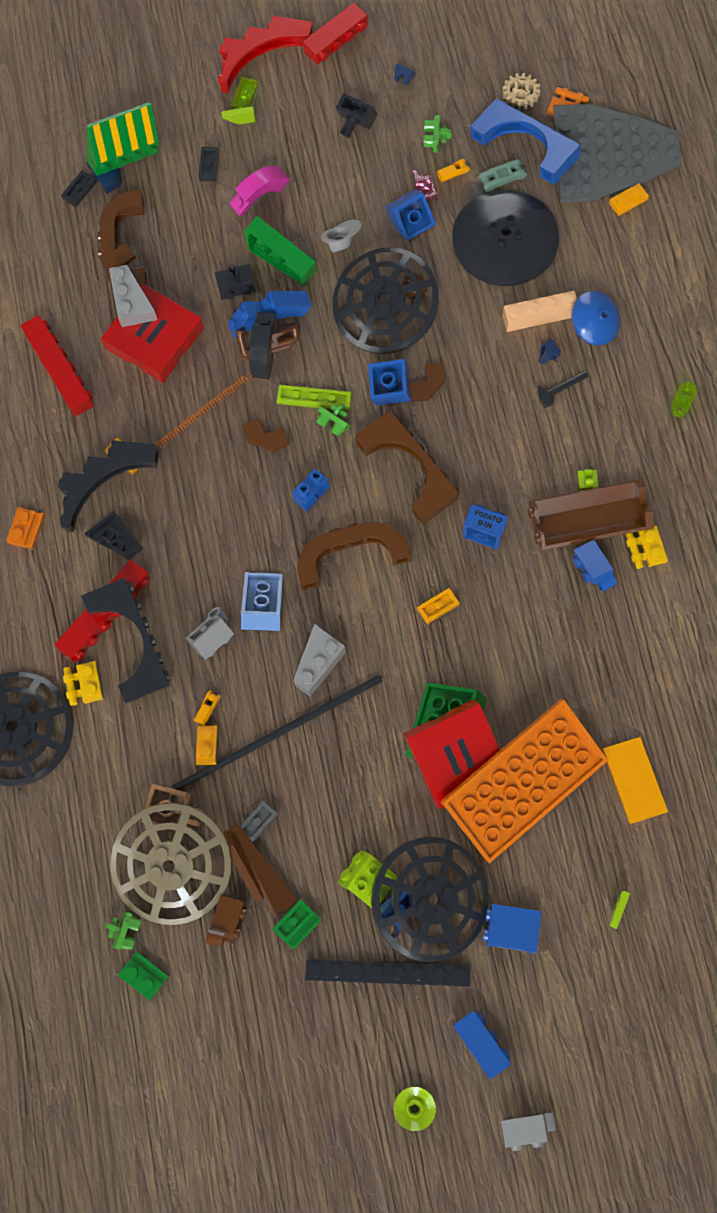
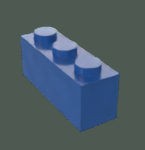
M473 1011L453 1025V1027L487 1077L492 1079L511 1065L508 1061L511 1057L505 1048H499L496 1043L499 1040L492 1030L488 1032L484 1024L486 1021L483 1016Z

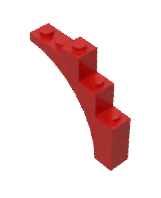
M272 16L271 22H268L267 29L249 27L247 33L244 34L243 40L225 37L224 43L220 45L219 50L223 59V72L218 77L221 91L229 93L238 73L256 57L282 47L303 46V41L313 34L312 22Z

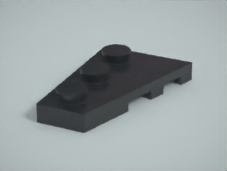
M114 510L84 533L87 538L128 560L144 549Z

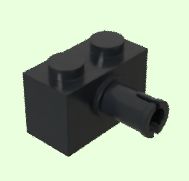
M343 93L336 106L339 115L347 119L340 131V134L347 138H350L356 125L370 130L378 115L372 105L346 93Z
M249 264L239 267L233 265V268L230 265L227 270L215 272L221 300L232 299L239 295H249L256 291Z

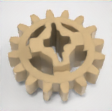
M516 73L515 78L509 76V81L505 80L502 91L503 99H506L507 104L511 103V107L516 105L518 110H520L521 106L524 109H527V105L533 107L534 102H538V97L540 96V84H536L537 79L531 80V75L525 77V73L522 76Z

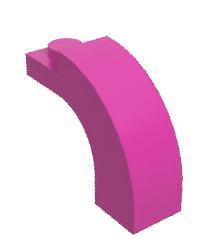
M277 166L259 169L235 189L237 194L229 204L239 216H244L260 196L271 191L281 192L290 178Z

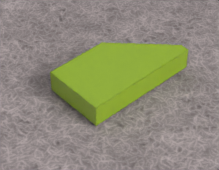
M253 107L221 112L223 119L238 125L255 122Z
M622 891L619 894L612 913L610 927L618 928L630 893Z

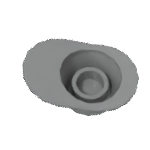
M359 220L345 221L325 231L321 239L328 243L333 253L344 250L350 246L353 235L361 229L362 224Z

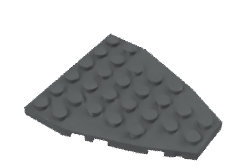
M590 104L553 106L554 130L580 144L579 159L558 181L560 203L595 202L603 196L615 195L616 192L624 189L627 190L638 183L640 185L647 184L653 178L659 175L663 176L668 171L674 170L681 165L678 131L642 117Z

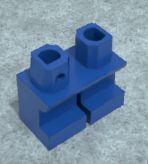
M314 468L292 492L293 501L308 512L318 501V498L320 499L330 488V484L327 483L329 479Z

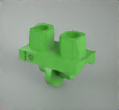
M434 115V120H425L424 132H434V135H424V147H433V152H438L439 139H441L442 143H446V140L452 136L451 130L447 129L446 125L439 129L440 115Z
M332 404L330 409L334 411V414L320 406L318 409L320 414L316 421L318 424L326 428L330 420L334 421L335 424L330 431L339 437L346 429L350 430L351 425L339 418L340 416L344 418L348 416V413L344 411L345 405L340 404L337 407Z
M123 912L119 927L117 926L120 919L115 917L112 925L105 924V928L110 929L109 938L113 939L117 931L112 948L119 950L121 948H133L135 939L127 937L126 932L128 928L138 931L141 920L133 917L132 913Z

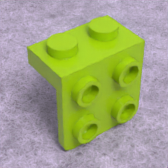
M361 850L353 857L350 866L341 873L337 883L351 891L371 907L372 886L375 875L382 863L371 854ZM388 869L385 877L397 880V876ZM381 885L380 903L391 887Z

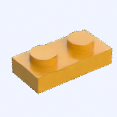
M638 183L609 199V204L616 214L620 216L647 201L649 195Z
M450 588L418 606L417 611L428 625L458 607L460 603Z
M217 726L197 727L196 765H216Z

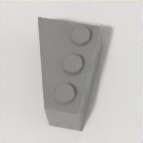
M123 265L109 268L118 319L121 326L125 327L157 320L154 309L128 266Z
M314 624L294 677L295 686L309 697L312 696L346 653L343 644L316 624Z

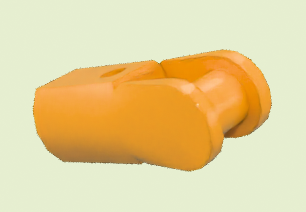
M460 159L452 165L438 170L437 176L442 183L469 172L470 167L466 166V160Z
M209 690L193 721L201 726H205L221 695H215ZM208 700L213 702L211 706L207 705Z

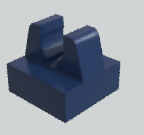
M396 64L394 80L398 82L400 77H404L402 84L408 85L411 79H414L416 72Z
M547 339L541 345L538 362L545 364L549 360L555 361L557 357H560L561 349L554 346V340Z

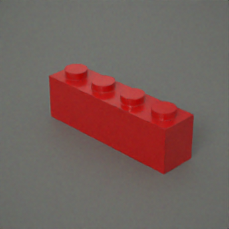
M352 3L303 41L304 53L316 65L325 61L329 55L338 51L342 45L351 41L355 35L366 29L368 26L367 14L355 3Z

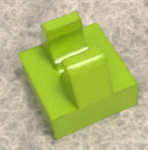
M584 469L577 472L579 491L598 488L597 470Z

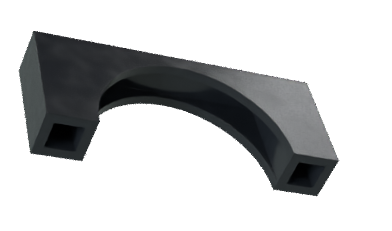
M123 578L81 595L88 614L93 615L102 612L120 614L130 619L141 633L144 647L141 663L128 680L118 685L125 704H129L169 687V682L172 680L168 670L164 671L161 664L164 663L161 653H156L154 646L157 643L153 634H148L146 629L149 628L146 617H141L139 612L142 610L138 599L134 600L132 595L135 592L131 581L127 582Z

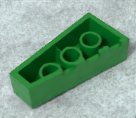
M258 216L244 230L248 251L304 286L317 271L316 262L311 256L306 255Z

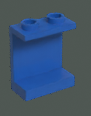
M492 904L491 909H487L486 921H489V928L484 930L483 941L487 942L486 947L493 946L536 954L541 911Z

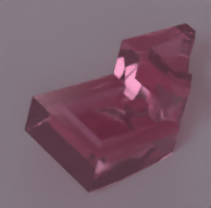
M413 170L416 190L423 192L427 202L438 200L434 183L431 182V176H422L418 174V171Z

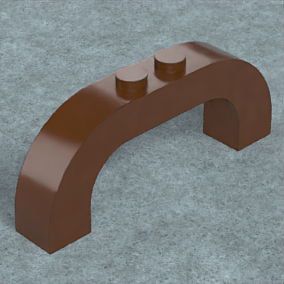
M141 190L124 192L114 197L105 206L101 214L100 232H97L98 242L101 243V247H98V256L102 260L106 274L109 255L118 248L117 229L119 224L127 217L144 215V199ZM145 268L130 269L139 286L142 283L148 286Z
M379 522L353 523L344 529H332L329 533L314 538L303 549L297 568L301 589L303 591L320 586L317 566L319 561L327 554L367 543H377L387 549L392 564L395 566L411 561L408 543L395 528Z

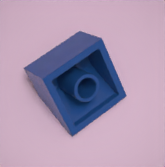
M413 190L385 206L392 224L405 241L436 225L426 198L421 191Z

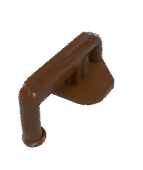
M283 323L274 326L271 353L290 348L297 342L300 336L297 323ZM236 329V339L241 356L245 360H249L250 348H247L244 337L246 331ZM291 330L292 336L277 340L276 337Z

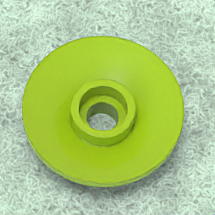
M409 1087L397 1096L394 1103V1115L403 1128L410 1131H420L427 1128L434 1120L436 1114L435 1101L425 1089ZM414 1104L419 1107L417 1113L411 1111V1106Z

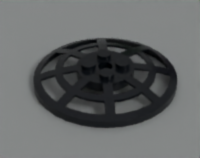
M379 248L359 256L343 271L338 279L333 295L334 319L344 337L359 349L375 354L399 352L418 342L432 326L439 307V289L433 272L419 256L401 248ZM396 252L404 254L399 263L392 261L377 262L375 254ZM368 257L369 266L361 270L353 280L346 277L356 264ZM411 258L417 261L423 267L429 279L418 281L414 273L406 267L408 261ZM388 266L395 269L391 276H381L379 267ZM372 271L374 279L367 285L358 282L367 272ZM403 271L410 277L413 283L402 286L397 278ZM341 284L350 286L347 294V308L338 312V292ZM431 286L432 305L427 315L419 311L421 289ZM354 289L362 291V301L352 305ZM415 290V302L412 307L405 303V293ZM383 294H387V301L380 302V296ZM361 309L366 310L369 314L366 324H363L357 318L355 312ZM401 311L409 314L404 321L395 325L394 317ZM350 315L353 322L363 330L359 341L347 332L341 319ZM414 317L424 322L414 335L401 342L398 331L408 326ZM376 319L386 320L389 328L374 329L372 326ZM369 333L380 336L391 334L394 345L378 347L365 343Z
M28 672L0 674V759L4 750H16L19 760L14 761L0 760V766H22L25 777L20 779L0 778V786H23L44 778L63 760L72 741L73 716L67 699L49 680ZM7 677H27L34 680L27 689L23 687L4 688L2 679ZM41 683L45 684L56 694L62 704L61 706L50 708L44 698L36 693ZM23 693L24 696L18 704L9 703L6 694ZM32 697L41 704L44 709L43 711L33 714L27 708ZM65 713L66 730L64 740L60 744L51 739L54 729L53 716ZM47 718L46 735L43 736L36 732L37 721ZM11 722H17V729L10 732L8 725ZM32 740L41 743L32 754L26 756L25 746ZM47 747L58 751L48 765L33 774L30 762L39 757Z
M422 837L407 841L395 848L385 858L375 875L371 891V907L376 926L386 942L398 953L408 958L423 962H436L454 957L464 951L476 939L486 920L489 895L484 873L475 858L466 849L451 840L440 837ZM427 843L446 845L443 857L431 855L420 858L414 847ZM453 848L466 856L477 872L467 876L466 872L451 860ZM407 851L412 862L402 870L397 880L385 877L393 861L403 852ZM440 862L439 874H428L423 864ZM449 866L456 870L463 880L453 884L446 878ZM416 868L420 878L413 886L403 883L407 875ZM478 880H481L484 895L482 914L473 910L474 893L472 884ZM381 885L394 888L392 893L394 915L385 919L382 918L380 910ZM467 888L468 893L467 907L458 904L457 893ZM400 891L409 894L410 907L403 911L400 910L399 905ZM433 893L438 897L435 905H431L429 902V897ZM455 912L464 915L461 923L452 931L448 920ZM414 915L420 920L422 924L419 932L417 933L410 928L404 919ZM470 918L478 921L479 923L472 936L463 945L457 947L454 937L465 928ZM398 922L401 928L415 939L411 950L400 945L389 933L387 927ZM431 924H441L445 935L439 937L426 936ZM447 941L450 950L449 953L436 956L418 954L423 942L441 943Z

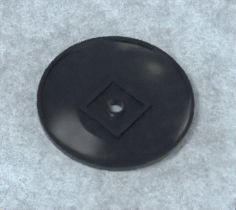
M496 190L474 198L461 210L454 223L452 243L458 261L472 276L492 285L515 286L537 278L551 265L558 250L559 231L554 216L538 199L519 191ZM507 230L511 234L509 236H504L501 232Z

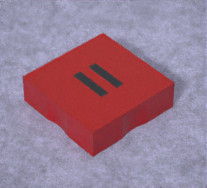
M142 283L140 288L154 309L157 320L122 327L117 316L100 339L106 350L125 361L135 364L146 374L164 383L178 364L182 354L190 348L202 332L204 325L201 317Z
M474 699L448 711L436 720L428 721L402 734L413 759L421 770L422 778L430 797L439 810L444 808L440 802L500 751L481 706Z

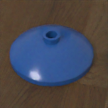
M589 291L579 296L575 301L571 313L572 323L576 333L582 340L591 345L600 346L609 343L616 337L620 328V314L616 304L608 295L599 291Z

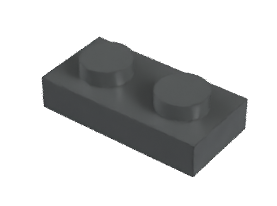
M262 801L240 827L251 842L254 843L278 816V813Z

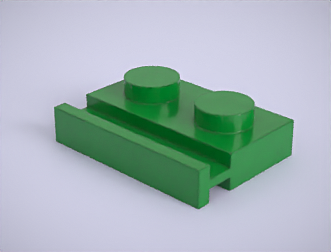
M300 899L272 930L295 950L322 920Z
M137 951L118 974L121 979L149 1001L153 999L166 979L169 978L168 975Z

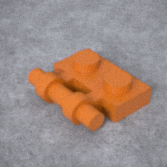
M557 87L555 94L561 95V97L553 96L547 114L553 115L554 105H579L581 102L588 104L590 97L584 96V93L569 91L565 87ZM566 98H570L576 101L575 103L567 101Z

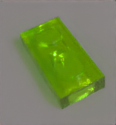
M241 77L231 103L232 110L251 106L258 88V81Z

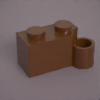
M220 896L205 943L222 948L224 941L234 944L235 939L238 940L242 928H239L241 920H245L248 908H245L246 904L242 901Z

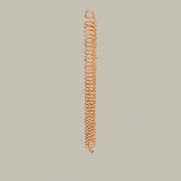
M242 376V378H239V380H236V382L239 381L241 383L240 379L243 380V377H246ZM211 402L204 405V407L207 406L209 408L208 404L212 406ZM180 423V426H177V428L180 427V428L183 430V428L181 427V425H183L184 427H185V425H184V423H183V424Z

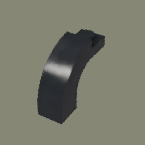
M257 311L255 324L252 326L249 366L251 376L254 378L270 380L273 365L271 342L276 321V314Z

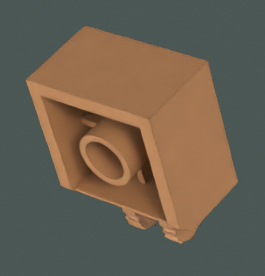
M152 784L145 809L163 803H180L191 806L193 797L191 794ZM171 810L166 814L164 811H158L149 815L153 825L161 823H179L182 812ZM190 819L187 825L200 827L201 824L197 820ZM174 829L161 830L173 834L176 832Z

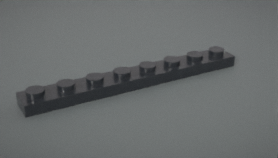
M306 959L305 981L470 987V965Z

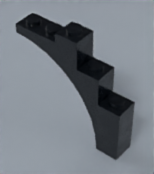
M112 440V444L108 448L109 458L87 456V462H84L83 472L85 474L63 472L58 484L60 491L66 495L63 499L64 514L60 517L61 527L66 532H74L76 521L83 505L92 493L109 479L129 470L157 468L160 452L157 445Z

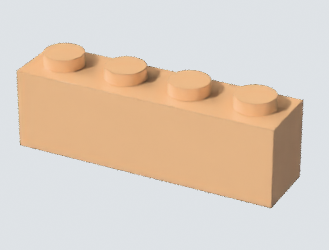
M575 291L504 306L502 317L506 331L510 332L572 318V308L577 300Z

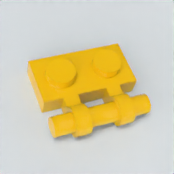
M657 525L653 529L638 531V538L634 537L633 532L625 534L627 538L626 544L627 547H630L631 559L635 563L636 569L643 568L642 561L645 560L648 567L667 563L668 559ZM637 545L642 546L644 553H639Z
M95 661L76 665L77 673L72 674L71 667L63 669V681L67 686L66 696L69 699L70 706L77 705V698L82 697L84 704L103 700L97 663ZM74 681H79L81 689L75 690Z

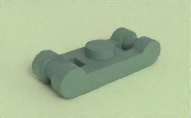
M516 159L482 172L478 177L484 183L485 191L491 192L499 186L517 179L522 180L526 178L527 173L525 169H522L521 161Z

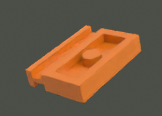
M18 507L6 542L11 545L34 550L45 518L44 513H37L36 511Z

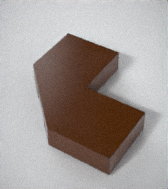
M124 243L109 255L106 277L111 284L109 268L128 265L136 259L135 255Z
M443 363L425 364L426 381L410 383V402L428 401L436 390L445 383Z
M259 419L241 425L249 444L263 447L271 452L289 446L282 427L265 434Z

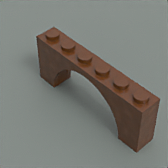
M389 411L355 435V443L365 456L383 449H397L409 453L420 462L425 471L427 481L422 494L411 505V512L422 525L458 500V487L448 481L444 470L438 469L434 458L424 452L423 445L419 441L416 442L414 440L412 432L408 428H404L398 415H394Z

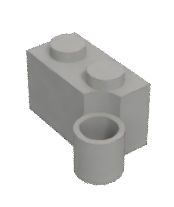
M216 607L209 612L208 618L185 639L206 660L208 657L213 656L220 646L226 644L234 633L227 626L228 617L220 607Z
M554 1112L501 1121L505 1148L511 1147L512 1151L522 1150L524 1145L532 1144L533 1148L543 1147L545 1142L549 1141L548 1132L557 1130Z

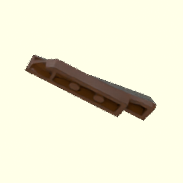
M234 825L224 831L229 844L230 856L254 900L258 902L264 899L272 916L296 904V898L241 827Z

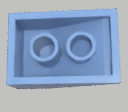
M245 572L241 629L280 631L283 574Z

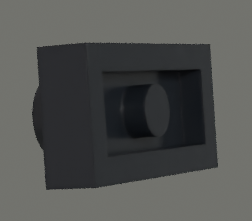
M201 147L199 181L217 182L219 147Z
M82 170L62 193V199L77 207L97 183L96 178Z

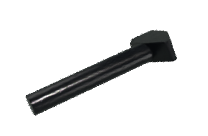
M583 371L547 391L538 386L539 402L544 408L553 405V395L587 378V372Z

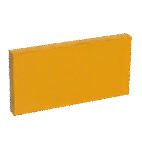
M641 737L602 749L603 754L608 759L607 765L629 825L668 812Z

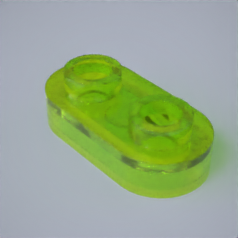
M685 382L679 386L670 406V411L674 416L684 417L687 415L697 394V388L693 383Z

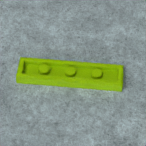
M279 385L277 404L320 408L321 406L324 409H330L332 404L337 407L343 404L345 405L344 411H350L352 392Z

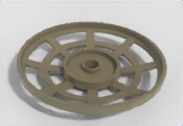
M180 803L154 805L134 815L118 833L111 853L112 880L123 902L142 918L164 925L188 923L208 913L218 903L220 896H223L232 870L229 844L220 827L201 810ZM164 810L182 812L179 823H161L153 825L149 814ZM190 814L206 823L216 837L205 842L197 832L187 827ZM142 818L146 830L136 838L131 848L120 844L128 829ZM165 829L176 830L173 841L161 842L157 831ZM186 833L191 836L199 846L189 850L181 843L183 834ZM149 836L154 847L148 854L137 851L140 843ZM219 844L224 855L223 877L211 874L212 859L209 849ZM117 852L128 856L127 870L130 881L121 886L116 872ZM202 853L206 863L205 873L194 870V857ZM134 859L145 862L146 873L137 878L133 869ZM166 860L174 862V870L169 871L164 867ZM190 878L201 880L202 883L192 895H189L184 885ZM150 881L158 889L155 898L148 895L140 885ZM208 883L221 885L212 901L199 911L193 901L203 893ZM135 889L143 899L153 904L151 914H146L134 906L126 897L125 892ZM177 890L182 900L175 902L163 901L165 891ZM186 905L191 913L190 916L179 919L158 918L161 907L176 908Z

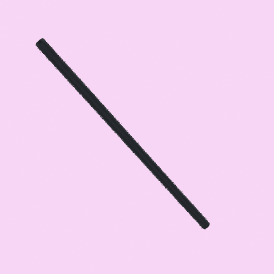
M375 676L216 762V765H209L171 786L172 789L181 790L381 683L380 676Z

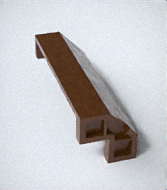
M641 479L530 501L531 508H528L529 518L533 520L536 532L534 533L535 542L540 545L542 550L654 528L653 511L647 504L646 486Z

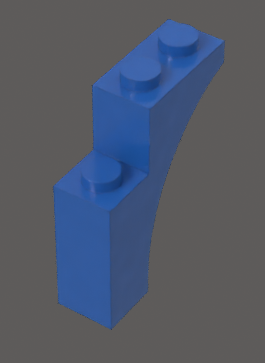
M269 291L262 302H242L228 322L233 338H236V329H242L246 332L252 329L253 324H255L257 311L276 314V320L286 317L304 316L312 307L306 291Z

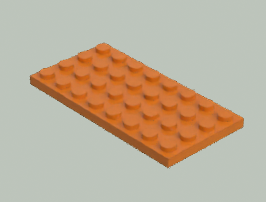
M560 699L440 802L485 861L490 864L603 766L608 759L565 700Z

